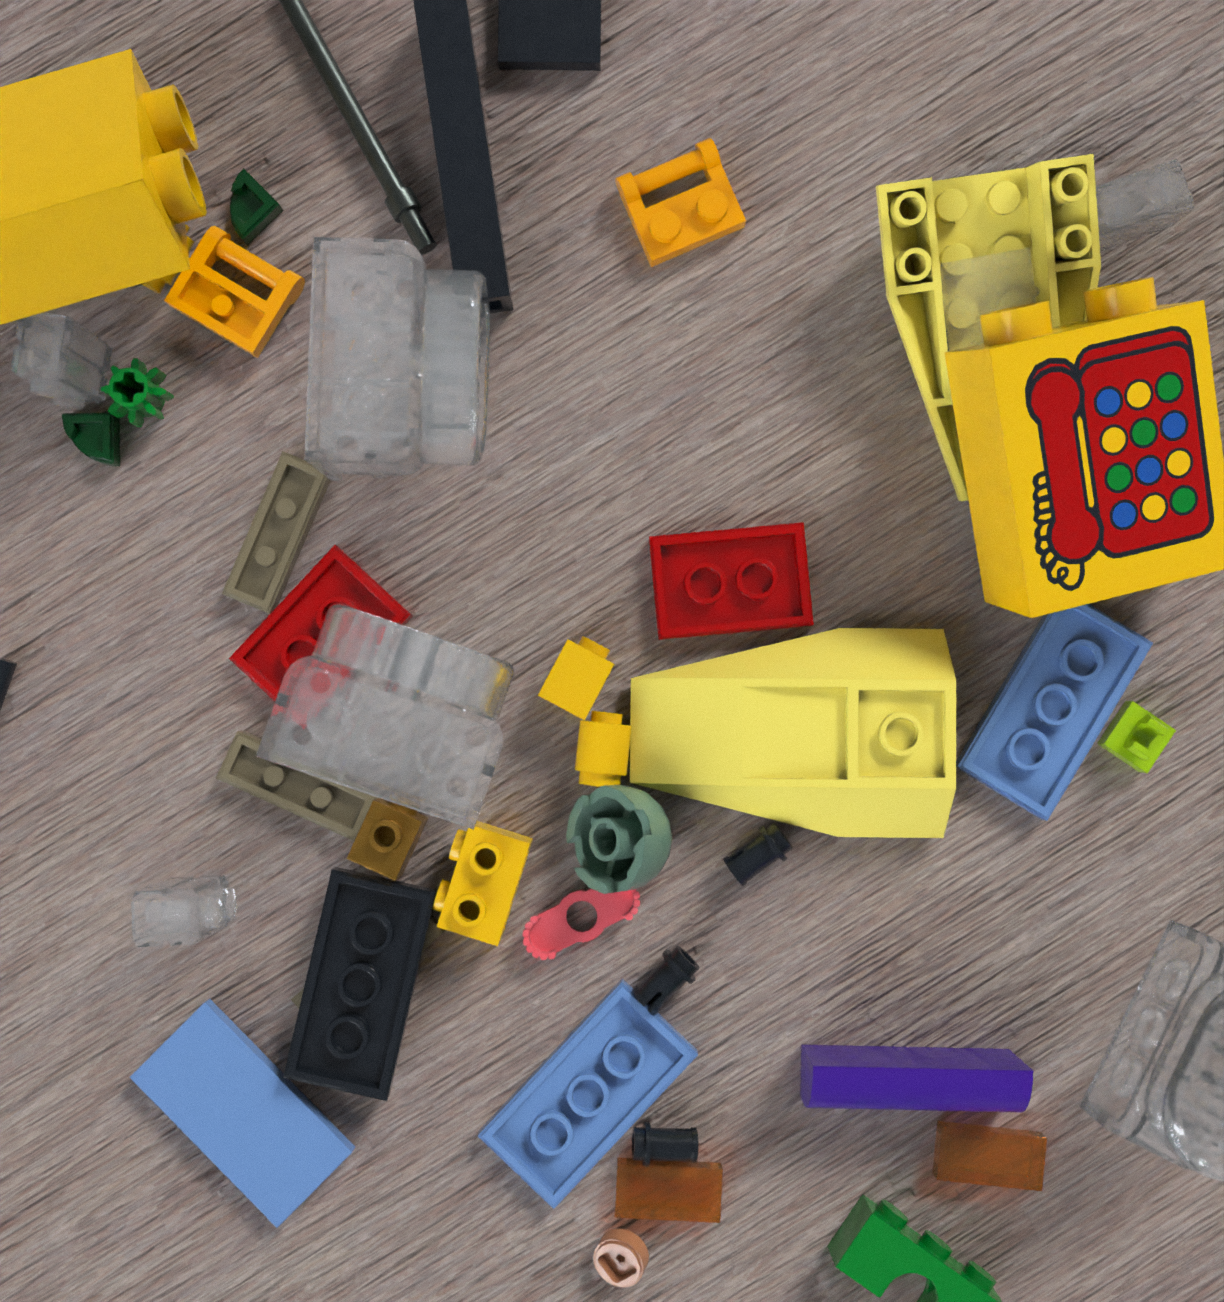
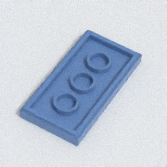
M1090 604L1043 615L957 758L956 768L1041 820L1048 821L1153 645V642Z
M623 979L610 990L478 1132V1137L553 1209L698 1056L697 1049L659 1013L653 1014L648 1011L649 1003L643 1006L632 992L633 988Z
M208 999L130 1078L267 1219L278 1228L353 1152L355 1146L290 1079L283 1078L284 1073L211 999Z

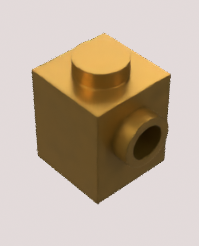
M391 793L389 799L383 796L374 799L346 859L394 881L403 875L429 817L418 813L420 804L396 793Z

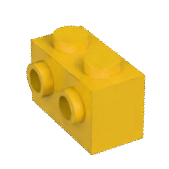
M473 820L469 824L467 831L458 829L449 854V859L456 861L457 864L451 882L442 879L433 904V910L441 912L437 927L498 946L505 930L533 838L477 820Z

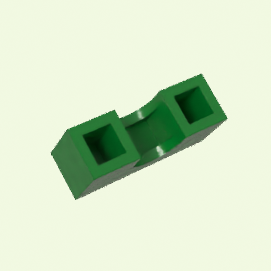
M862 1194L827 1245L835 1267L879 1298H881L895 1278L903 1274L915 1273L926 1277L925 1289L917 1302H1002L993 1288L997 1282L986 1270L970 1260L966 1266L950 1256L953 1251L942 1239L928 1230H925L921 1236L906 1225L909 1221L908 1218L898 1208L884 1199L877 1205Z

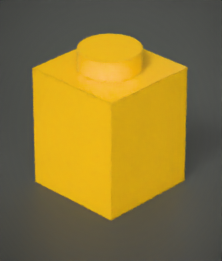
M582 636L578 644L567 639L538 696L586 720L615 666L614 663L606 660L610 650Z

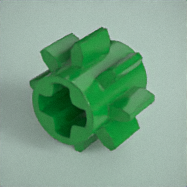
M133 358L131 368L119 369L114 365L110 367L113 376L110 379L109 385L101 387V391L111 396L115 401L108 409L110 414L121 418L128 413L129 422L137 427L143 426L144 417L154 416L160 420L164 419L161 412L164 403L174 398L173 394L159 385L167 376L157 367L147 372L145 363L138 358ZM142 386H144L143 393H138L141 391ZM132 393H136L133 400H131Z

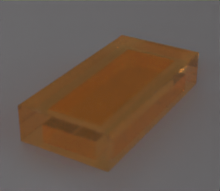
M937 1121L932 1173L940 1181L1042 1191L1047 1138L1038 1131Z
M617 1157L615 1218L720 1223L722 1164L698 1161L697 1163L650 1161L649 1167L642 1165V1161Z

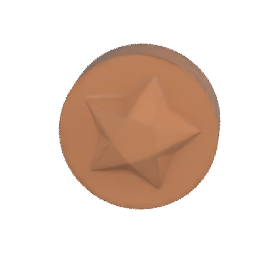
M612 1229L607 1231L599 1241L593 1254V1262L598 1274L606 1282L617 1287H631L640 1281L649 1262V1253L645 1243L635 1233L626 1229Z

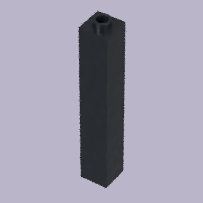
M413 0L457 302L463 318L511 311L514 309L467 0Z

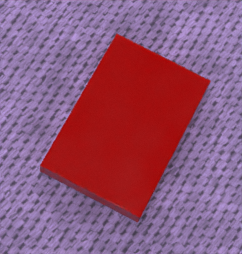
M804 522L649 536L658 640L809 627L814 625Z
M334 545L229 659L303 729H309L413 615L339 546Z

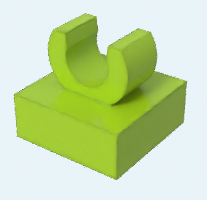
M1125 701L1097 744L1138 772L1148 774L1176 730L1134 701Z

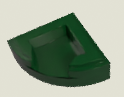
M243 168L232 184L230 212L231 222L235 231L248 246L284 210Z
M109 412L62 414L63 427L67 436L83 454L99 463L120 467V418Z

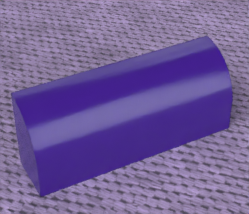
M801 1044L800 1097L806 1108L1021 1113L1027 1109L1031 1098L1033 1070L1009 1049Z

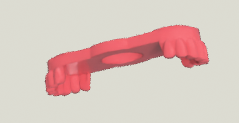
M591 888L572 891L563 897L559 904L530 918V921L525 924V929L522 933L524 937L523 944L527 946V952L532 953L534 958L540 956L541 960H546L547 958L552 960L556 957L557 952L577 942L584 943L594 940L603 932L604 928L622 919L632 920L633 915L638 913L637 907L640 906V893L636 889L607 894ZM586 901L593 905L597 912V921L594 926L584 931L571 927L566 916L569 907L573 903Z

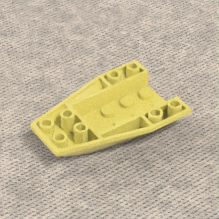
M1094 154L1041 161L1026 168L932 181L931 177L876 186L887 300L959 501H967L968 495L944 352L983 344L979 315L996 310L1049 300L1052 327L1087 320L1083 291L1098 287L1101 269Z
M837 628L631 678L630 783L836 837L944 838L956 792V677L944 629Z

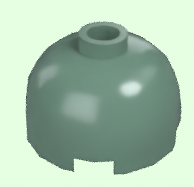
M604 785L594 790L590 795H582L577 799L569 815L566 840L567 843L575 844L576 857L581 866L574 868L576 874L589 888L607 894L635 890L645 886L661 872L670 856L672 834L670 822L663 807L648 793L631 786Z

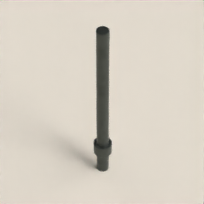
M279 0L387 196L385 204L394 221L402 223L419 255L431 252L437 244L419 213L422 209L419 200L411 187L404 186L303 1Z

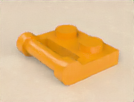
M712 138L696 143L695 150L637 175L633 176L631 172L615 178L622 202L651 267L745 227V216L723 169L719 152ZM703 170L708 182L645 208L641 199L642 195Z
M214 225L206 231L189 258L190 269L180 273L164 301L170 307L258 358L289 306L294 304L301 295L305 279L291 270L283 272L232 242L229 233ZM222 259L270 287L273 291L265 301L211 269L214 263Z

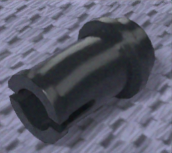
M775 823L767 828L764 825L758 827L761 833L731 855L723 858L728 869L742 886L746 885L747 881L779 858L783 862L788 859L785 854L793 849V847Z
M676 946L672 951L666 949L662 953L664 959L638 986L636 985L632 989L633 994L643 1006L647 1003L650 1004L647 1008L653 1014H657L660 1008L686 982L692 984L696 980L694 974L699 970V966L680 946Z
M644 1122L643 1127H633L632 1160L642 1161V1165L649 1167L650 1161L697 1163L699 1146L697 1128H653L650 1122Z

